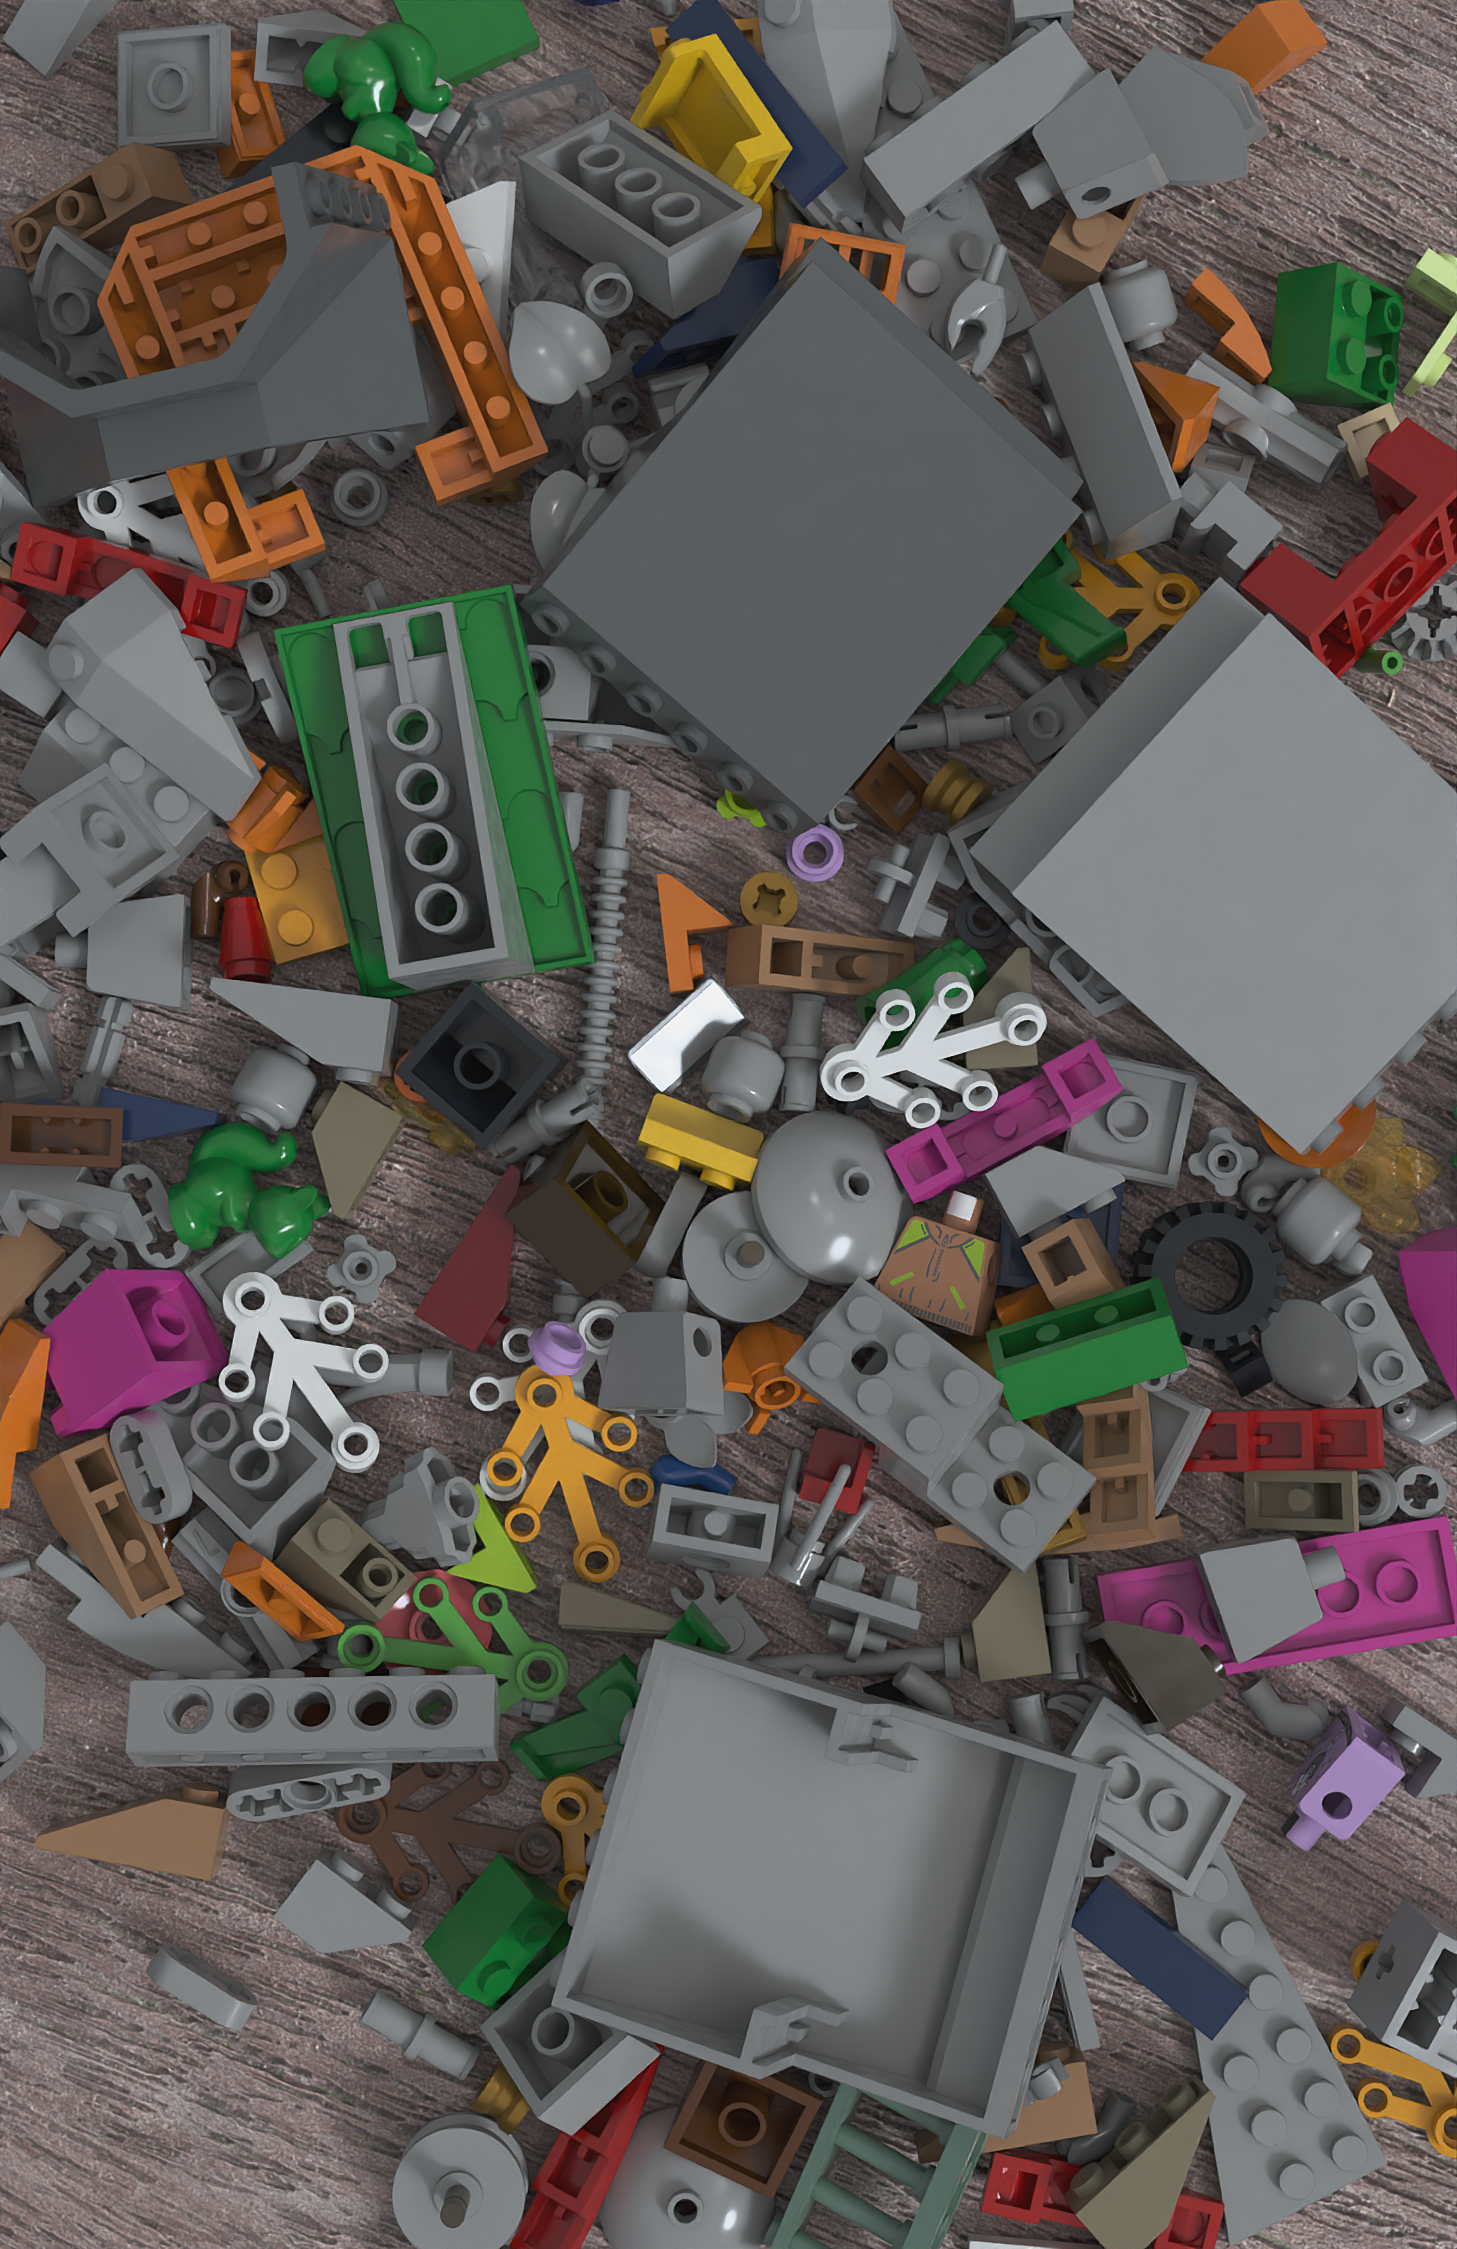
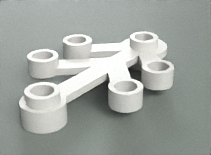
M167 474L132 483L126 480L78 497L79 511L84 520L93 528L104 531L108 541L134 548L130 528L150 540L154 554L182 563L181 559L198 569L207 572L183 513L162 519L140 506L167 496H175ZM102 491H109L116 498V508L112 513L103 512L98 506L97 498ZM241 493L248 509L257 506L255 500L250 495ZM277 569L270 571L271 577L230 581L249 590L245 608L251 613L258 616H270L281 610L288 602L290 596L289 583L286 577ZM257 582L267 583L271 587L273 597L269 603H260L254 598L253 587Z
M948 972L936 980L934 995L901 1044L880 1051L891 1031L906 1029L915 1018L914 1006L905 991L891 989L882 993L876 1001L875 1014L855 1044L843 1043L837 1045L826 1054L820 1067V1080L826 1093L834 1099L855 1101L868 1095L904 1111L906 1120L911 1126L927 1128L939 1119L941 1113L935 1093L925 1087L911 1089L887 1077V1075L908 1070L959 1093L968 1109L972 1111L987 1110L994 1105L998 1097V1091L991 1075L982 1070L969 1071L944 1058L1004 1040L1019 1046L1031 1045L1037 1042L1045 1031L1047 1024L1046 1015L1039 1000L1034 995L1027 992H1015L1007 995L998 1003L994 1018L938 1034L950 1015L961 1013L968 1009L974 998L972 988L966 976L959 972ZM959 987L963 989L954 998L944 997L946 992L952 988ZM894 1005L905 1006L897 1015L886 1014L887 1010ZM1031 1020L1027 1025L1015 1028L1021 1021ZM849 1072H859L852 1078L842 1079ZM975 1087H987L986 1090L979 1095H970V1092ZM918 1104H930L929 1107L922 1112L912 1111L913 1108Z
M247 1272L235 1277L227 1285L223 1295L224 1313L236 1328L229 1364L222 1370L219 1376L221 1394L229 1401L242 1402L248 1399L254 1392L255 1376L250 1368L260 1333L274 1355L263 1413L256 1419L253 1426V1437L257 1445L262 1449L273 1451L280 1449L286 1444L290 1432L286 1416L294 1381L333 1436L331 1455L337 1460L336 1465L349 1473H359L369 1469L376 1461L379 1452V1439L376 1432L364 1423L352 1421L315 1367L355 1374L358 1379L372 1383L380 1380L386 1374L389 1364L386 1351L376 1344H365L358 1349L294 1339L281 1321L282 1319L320 1324L321 1328L329 1334H342L350 1329L354 1320L353 1305L342 1296H331L324 1301L283 1295L278 1284L263 1273ZM250 1291L258 1292L263 1296L264 1304L257 1310H248L241 1303L243 1295ZM332 1306H340L346 1311L348 1318L342 1324H331L325 1318L326 1310ZM365 1354H375L380 1358L382 1366L377 1372L367 1373L361 1369L359 1359ZM233 1373H242L249 1381L248 1387L242 1392H232L225 1385L227 1377ZM275 1421L281 1425L283 1434L278 1440L267 1441L262 1438L259 1430L265 1422ZM353 1435L361 1436L367 1443L366 1451L358 1456L349 1454L344 1448L345 1440Z
M610 1299L592 1300L580 1308L574 1322L564 1323L577 1331L586 1343V1350L583 1353L584 1364L578 1373L570 1375L573 1381L574 1394L586 1399L583 1378L597 1359L603 1380L612 1334L607 1337L595 1335L591 1325L598 1318H607L615 1325L616 1318L622 1312H627L616 1301ZM517 1324L507 1330L502 1346L505 1355L511 1361L524 1363L532 1359L530 1350L525 1353H517L512 1350L509 1341L516 1334H524L530 1337L535 1329L525 1324ZM490 1372L478 1375L473 1380L470 1388L471 1402L482 1411H493L500 1407L503 1402L514 1401L515 1385L520 1374L502 1378ZM490 1382L496 1385L499 1390V1396L493 1401L482 1400L477 1394V1387L480 1384ZM542 1384L535 1388L533 1396L542 1395L539 1402L548 1403L555 1398L556 1391L552 1386ZM566 1418L573 1440L604 1455L602 1445L594 1439L593 1429ZM615 1423L611 1426L621 1428L627 1425L624 1423ZM542 1424L521 1457L523 1472L519 1481L514 1485L501 1487L494 1484L487 1474V1461L490 1454L486 1457L480 1471V1484L489 1497L498 1501H508L522 1493L528 1476L526 1462L545 1436ZM500 1458L494 1464L495 1467L500 1463H508L516 1470L515 1462L509 1458Z

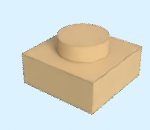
M1391 403L1343 422L1332 431L1334 436L1348 443V450L1344 458L1356 484L1369 479L1365 458L1369 455L1375 441L1384 433L1392 432L1400 424Z

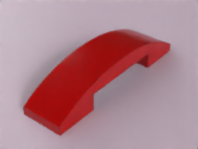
M22 521L10 580L64 597L76 595L91 600L131 569L141 568L178 609L187 627L181 631L182 634L230 649L236 647L248 589L230 581L211 583L205 571L143 550L66 529Z
M1009 2149L993 2151L979 2210L983 2213L1039 2225L1040 2219L1087 2229L1063 2197L1071 2189V2180L1083 2167L1068 2163V2157ZM1182 2187L1168 2227L1149 2245L1152 2249H1215L1225 2204L1216 2198Z

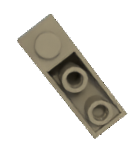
M1196 2074L1188 2081L1180 2080L1171 2085L1161 2096L1159 2107L1143 2122L1136 2121L1128 2125L1116 2138L1115 2148L1098 2164L1092 2162L1080 2169L1071 2180V2189L1063 2195L1075 2215L1105 2249H1145L1168 2227L1216 2098Z

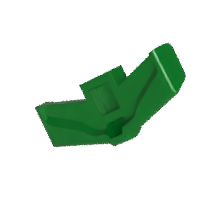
M1060 538L1003 607L1015 610L1072 662L1088 668L1125 647L1127 644V634L1119 625L1115 626L1070 586L1081 579V567Z
M694 1601L688 1605L682 1616L663 1638V1640H674L725 1654L731 1647ZM624 1653L579 1687L575 1696L585 1708L527 1732L523 1730L513 1737L510 1743L512 1751L538 1781H552L560 1775L572 1773L623 1752L625 1745L620 1743L622 1723L627 1712L631 1708H636L642 1687L641 1684L637 1683V1667Z

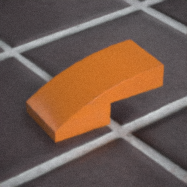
M1206 267L1190 285L1183 303L1222 336L1211 357L1234 371L1253 386L1257 383L1264 384L1272 369L1260 335L1237 298Z

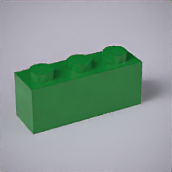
M1159 1277L986 1332L994 1372L998 1381L1004 1385L1003 1394L1015 1422L1036 1415L1046 1414L1055 1409L1103 1396L1109 1392L1151 1379L1161 1378L1167 1374L1189 1368L1179 1332Z

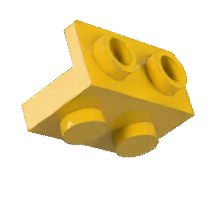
M658 1093L652 1100L635 1148L645 1151L644 1159L654 1165L672 1171H677L679 1165L701 1172L700 1181L715 1188L733 1192L735 1186L745 1189L751 1182L759 1161L756 1158L763 1142L764 1134L759 1130Z

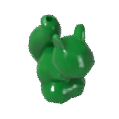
M392 21L373 27L359 40H355L347 34H342L325 42L314 53L304 68L303 86L327 103H343L341 107L343 115L358 124L349 147L354 145L361 146L425 175L434 172V162L428 155L417 148L416 139L408 124L399 116L393 114L395 102L401 89L408 103L421 113L436 115L443 112L449 106L452 100L449 86L447 84L436 86L438 60L430 41L414 26Z
M236 1121L211 1127L202 1134L192 1149L187 1176L184 1180L173 1183L169 1187V1213L171 1223L180 1242L188 1245L194 1251L204 1249L213 1244L218 1235L219 1227H229L238 1233L252 1231L261 1247L272 1258L283 1259L308 1239L313 1229L314 1220L323 1216L330 1209L329 1197L325 1194H317L318 1189L312 1184L299 1188L279 1185L260 1191L252 1176V1171L261 1173L277 1172L291 1165L298 1152V1144L295 1137L288 1131H281L277 1139L271 1142L257 1127Z

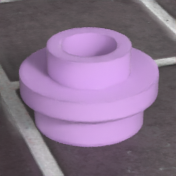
M822 824L793 839L790 838L786 846V861L790 870L795 876L806 882L820 883L829 880L839 871L843 863L844 846L840 837L834 830ZM811 844L822 846L826 852L825 860L820 864H810L807 862L803 855L807 846Z
M549 1321L543 1328L535 1329L528 1339V1347L532 1353L533 1361L541 1370L550 1375H574L578 1373L584 1364L583 1353L586 1350L584 1339L577 1331L562 1322Z

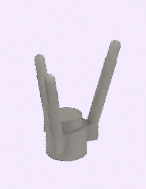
M795 1448L792 1451L778 1512L772 1551L775 1554L768 1568L781 1578L810 1589L817 1574L826 1576L834 1557L871 1510L874 1500L871 1497H866L858 1506L856 1515H850L823 1550L826 1542L819 1538L851 1473L850 1466L843 1464L831 1482L808 1530L805 1531L794 1527L790 1536L787 1535L803 1459V1450Z

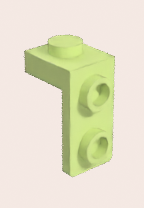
M1430 248L1427 249L1404 283V286L1451 318L1401 391L1410 398L1422 383L1431 389L1434 387L1452 360L1451 357L1443 352L1453 337L1457 336V258L1448 253L1437 254Z

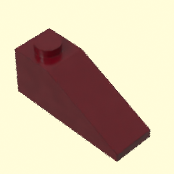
M510 1164L414 1313V1315L473 1353L478 1352L484 1343L493 1349L512 1320L503 1312L511 1300L518 1233L513 1223L504 1214L524 1182L522 1178L524 1171Z

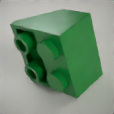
M1339 262L1278 273L1270 359L1272 371L1269 374L1268 386L1281 392L1284 396L1303 404L1374 410L1387 403H1391L1393 407L1395 387L1399 380L1397 359L1400 330L1404 323L1403 296Z
M498 1853L421 1946L456 1991L498 2010L568 1945L573 1929L568 1924L570 1907L565 1905L559 1898L558 1893L539 1876L524 1871L516 1862Z

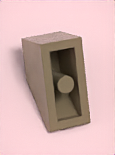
M1029 947L1017 948L974 997L970 1007L959 1014V1025L949 1026V1031L994 1018L998 1003L1011 993L1027 992L1033 995ZM1031 1020L1021 1021L1015 1028L1023 1027L1030 1023ZM1004 1040L951 1056V1060H962V1067L969 1071L995 1072L1033 1069L1038 1066L1037 1043L1019 1046Z
M341 1081L336 1091L327 1087L317 1101L311 1118L318 1122L311 1133L332 1212L343 1220H351L409 1119Z
M1034 1561L1023 1577L1005 1565L968 1615L970 1632L959 1634L964 1668H975L976 1676L980 1683L1052 1673L1036 1562Z

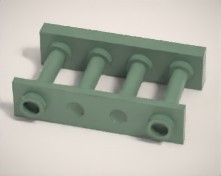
M833 2080V2083L839 2086L786 2212H779L765 2235L764 2245L770 2249H832L804 2232L815 2205L819 2202L892 2245L891 2249H940L989 2134ZM863 2094L868 2095L938 2135V2143L943 2145L945 2149L937 2167L931 2164L928 2168H925L850 2125ZM840 2147L915 2190V2198L921 2201L914 2221L907 2219L903 2223L827 2179Z

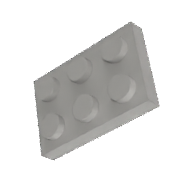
M1095 1696L1064 1753L1113 1767L1095 1838L1180 1896L1192 1897L1247 1793L1160 1733L1147 1736L1132 1714L1105 1696Z

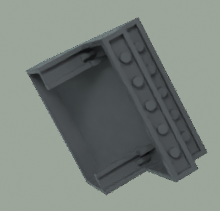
M820 237L791 263L683 410L630 455L519 605L532 616L535 625L549 636L557 637L576 653L581 664L589 672L598 677L605 678L619 690L634 711L654 720L671 735L673 743L681 751L697 757L716 774L719 783L733 794L741 795L755 807L769 827L793 839L816 827L823 821L1083 512L1072 499L1084 481L832 246Z

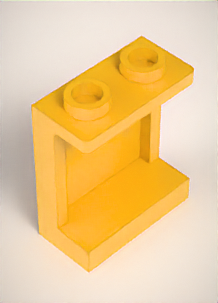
M716 33L695 40H690L689 38L679 39L662 53L660 58L661 64L651 82L641 91L639 95L640 102L629 121L642 130L656 126L661 127L678 153L758 204L793 148Z

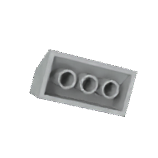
M611 109L518 157L527 219L592 264L611 262L620 266L631 283L633 292L672 319L691 311L694 307L721 292L762 218V209L759 204Z
M1097 282L1081 290L1028 329L1026 351L1020 354V363L1028 386L1030 388L1038 386L1045 405L1040 406V416L1049 440L1058 438L1065 456L1061 460L1084 481L1078 492L1085 511L1080 514L1085 537L1090 546L1099 545L1104 560L1108 561L1171 539L1183 496L1100 282Z

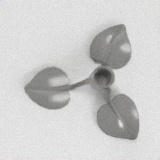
M532 301L519 304L513 311V326L508 350L509 367L512 377L523 394L531 400L544 405L555 406L564 404L577 391L581 399L583 420L581 430L585 434V437L576 449L575 464L579 473L586 479V482L573 472L566 470L556 471L543 480L532 498L529 515L530 536L537 562L542 572H544L605 489L596 488L598 482H605L613 478L624 465L627 458L656 432L634 442H627L625 436L618 429L607 425L596 426L593 417L592 395L586 384L598 381L609 370L611 357L606 337L593 320L574 308L556 302ZM708 375L693 379L680 391L674 403L675 416L683 410Z

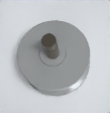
M751 1191L730 1193L709 1203L691 1222L681 1244L680 1270L682 1279L688 1282L690 1296L708 1314L725 1322L752 1324L778 1316L800 1298L810 1280L783 1262L768 1244L756 1219Z
M461 2111L444 2114L429 2121L415 2133L407 2144L393 2181L392 2203L394 2214L406 2238L417 2249L501 2248L515 2232L523 2214L529 2186V2169L525 2153L516 2137L512 2133L508 2136L500 2130L497 2120L487 2115Z

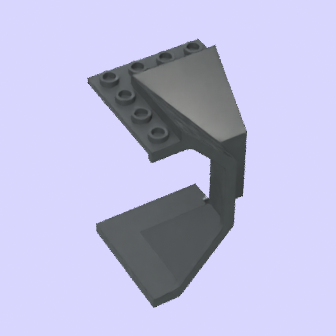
M298 162L271 167L286 237V257L281 268L228 350L212 360L85 389L45 357L26 269L0 265V375L4 377L33 509L62 508L78 504L77 497L126 480L265 449L371 432L404 433L426 428L425 423L431 422L428 411V395L422 381L416 353V338L409 319L404 295L402 270L396 256L393 237L387 236L385 230H389L391 227L390 212L385 197L382 193H377L376 186Z

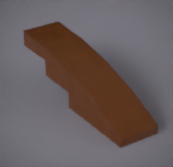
M0 1103V1164L121 1168L124 1108Z

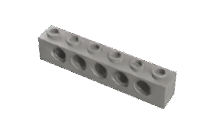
M476 1666L454 1667L449 1670V1675H425V1670L420 1668L398 1667L391 1669L389 1676H365V1672L360 1669L338 1668L329 1671V1677H305V1673L299 1670L278 1669L270 1671L269 1678H245V1674L239 1671L218 1670L210 1672L208 1679H185V1675L182 1673L157 1671L150 1673L148 1680H130L125 1753L136 1767L499 1761L500 1688L495 1674H486L484 1668ZM444 1701L452 1706L450 1716L440 1724L430 1725L421 1721L423 1710L432 1702ZM384 1702L391 1706L390 1715L383 1723L369 1726L361 1722V1715L370 1704ZM324 1703L330 1706L329 1716L322 1724L314 1727H307L301 1724V1716L310 1705ZM256 1704L269 1706L268 1717L261 1725L254 1728L241 1726V1717L246 1709ZM196 1705L208 1707L207 1718L200 1726L193 1729H185L180 1726L181 1718L186 1710Z

